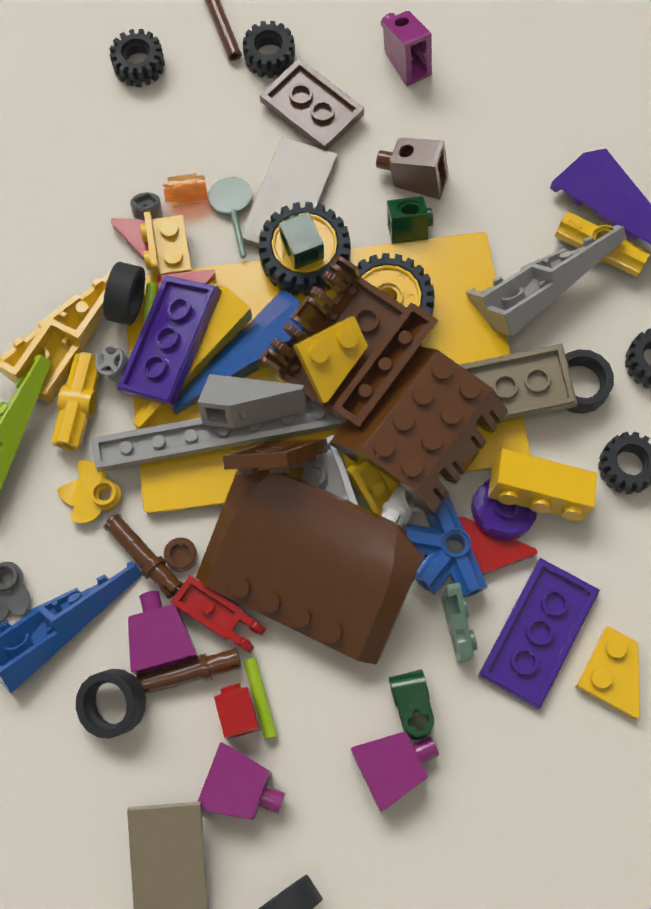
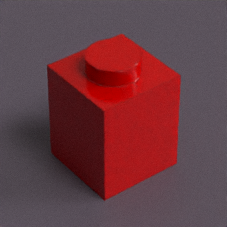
M240 683L229 685L220 689V695L213 696L226 740L260 731L248 687L241 688Z

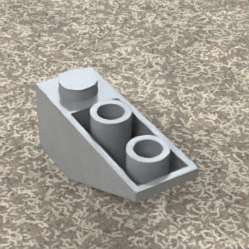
M209 374L197 402L203 425L232 429L307 411L304 385Z

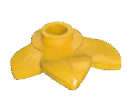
M81 460L78 461L77 465L79 479L61 486L57 489V493L66 504L74 507L70 520L75 523L86 524L94 521L102 511H110L116 508L121 501L122 491L115 481L108 479L106 471L97 472L93 461ZM106 491L111 492V497L108 500H101L102 493Z

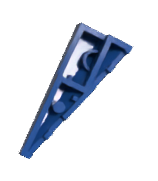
M285 289L280 291L179 394L175 406H171L175 415L197 404L209 374L245 378L259 370V365L262 364L259 358L267 348L279 354L270 345L274 338L282 340L289 348L297 344L292 337L286 334L283 326L286 322L296 326L290 317L299 307V301Z
M133 562L127 563L125 569L111 578H108L105 574L96 578L98 584L82 592L75 588L29 610L30 614L13 625L8 621L0 624V683L10 693H13L141 576L136 564Z

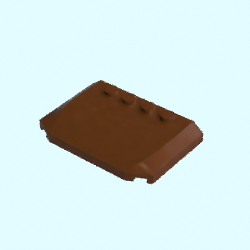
M269 468L247 475H238V471H236L196 578L206 588L354 660L376 665L381 658L425 554L421 549L418 550L406 536L407 532L400 524L289 473H269Z

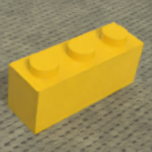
M502 448L492 463L488 498L496 499L506 505L515 504L527 507L537 513H550L562 516L568 521L582 522L595 508L597 473Z

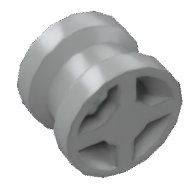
M114 345L105 346L96 357L95 366L97 371L115 382H120L131 354Z

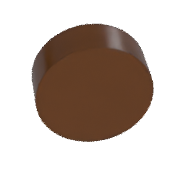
M179 537L172 539L165 546L164 559L172 570L186 572L196 564L198 552L192 541Z

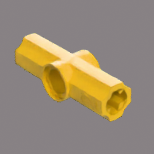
M568 211L561 220L554 236L576 248L584 246V239L592 236L596 241L612 231V226H597ZM624 240L597 264L608 263L637 278L651 252Z
M81 352L74 355L67 385L61 387L58 395L57 410L59 414L51 443L53 446L63 450L75 451L81 449L88 418H92L96 410V387L100 373L95 366L96 356L93 354Z

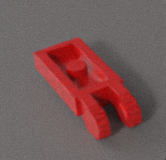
M190 575L170 602L171 605L175 604L180 611L226 641L229 639L248 653H251L254 649L252 643L233 632L239 622L243 623L255 634L263 635L266 631L264 626L246 615L245 610L217 592L206 588L200 581Z

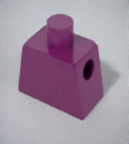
M405 11L398 15L394 13L386 14L381 20L384 50L404 84L409 86L431 76V32L410 11Z
M149 591L139 595L143 613L128 617L131 672L134 675L144 674L199 659L198 652L176 605L163 607L159 591Z
M406 731L351 748V753L380 812L386 810L427 779L428 776L422 764L439 756L437 747L430 736L412 745Z
M220 742L197 802H201L202 810L254 820L259 807L278 814L286 793L267 786L271 771Z

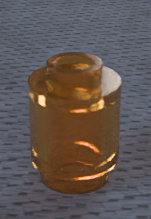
M196 173L167 177L168 183L163 184L165 201L172 202L173 208L199 204L201 200L208 199L204 175L196 176Z

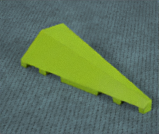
M36 355L34 358L35 362L25 379L19 377L14 385L18 390L9 402H0V491L52 363L43 355Z

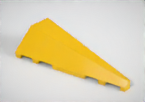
M110 272L102 279L96 278L92 282V286L79 296L77 294L45 317L38 323V328L23 339L19 337L15 340L13 347L0 356V372L15 383L19 377L25 379L35 362V356L43 355L52 363L38 399L51 405L70 373L74 355L84 350L104 316L103 300Z
M209 282L211 285L218 286L222 292L181 392L208 366V361L252 319L251 308L227 287ZM145 399L133 424L138 429L146 428L168 405Z

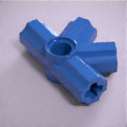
M448 495L444 501L441 500L442 505L435 515L432 516L424 512L430 527L407 524L406 536L418 550L421 549L425 554L424 557H426L418 569L415 581L426 591L435 595L448 577L451 576L453 584L460 582L462 595L465 598L487 589L488 586L471 549L470 537L463 530ZM450 540H456L462 545L463 551L452 553L447 549L445 543Z

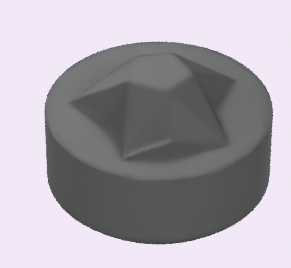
M153 193L137 194L130 201L132 215L138 219L145 220L144 212L150 211L152 218H155L162 211L160 198Z

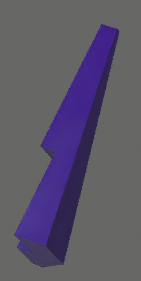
M606 148L582 153L552 181L550 189L554 192L563 190L573 197L572 203L578 207L584 203L597 213L596 218L612 227L616 225L624 226L627 237L634 241L641 238L651 245V203Z

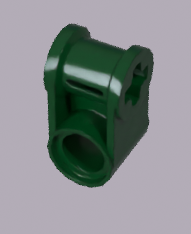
M420 669L388 677L396 708H398L404 732L406 731L408 737L414 740L427 738L433 728L434 716L423 670ZM418 714L420 719L427 720L423 724V730L417 731L415 725L409 726L408 724L412 722L413 715Z

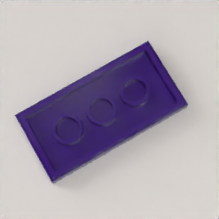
M165 275L117 386V390L124 394L174 407L222 290L215 285Z
M539 558L486 658L478 677L539 710L600 589Z

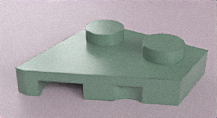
M459 582L446 585L441 596L457 663L470 661L474 656L473 651L477 650L474 632L469 630L468 607L462 595Z

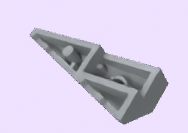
M613 226L612 231L596 241L592 236L583 240L584 246L573 251H567L566 248H563L522 266L519 272L504 281L501 276L492 280L493 286L480 292L472 288L466 292L467 297L493 330L512 337L627 238L624 226Z

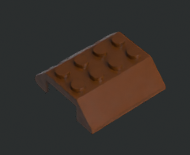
M338 255L329 266L332 272L326 270L322 275L324 281L337 292L334 299L332 300L321 288L313 287L310 295L315 299L306 296L290 317L296 326L289 322H286L283 326L286 334L299 343L348 317H355L368 347L330 400L326 403H320L296 351L294 350L293 352L282 340L274 338L270 343L279 354L267 348L259 360L284 383L304 385L306 398L333 417L360 429L437 325L438 319L412 302L408 307H405L361 278L357 266Z
M420 346L360 429L345 422L329 444L355 463H357L360 457L412 493L414 497L411 503L433 516L442 505L441 500L444 501L449 495L448 490L437 478V475L440 473L446 481L457 484L461 479L460 474L463 475L479 454V448H483L486 444L483 435L474 424L478 423L480 428L486 432L494 433L497 429V424L502 422L508 410L493 388L439 350Z

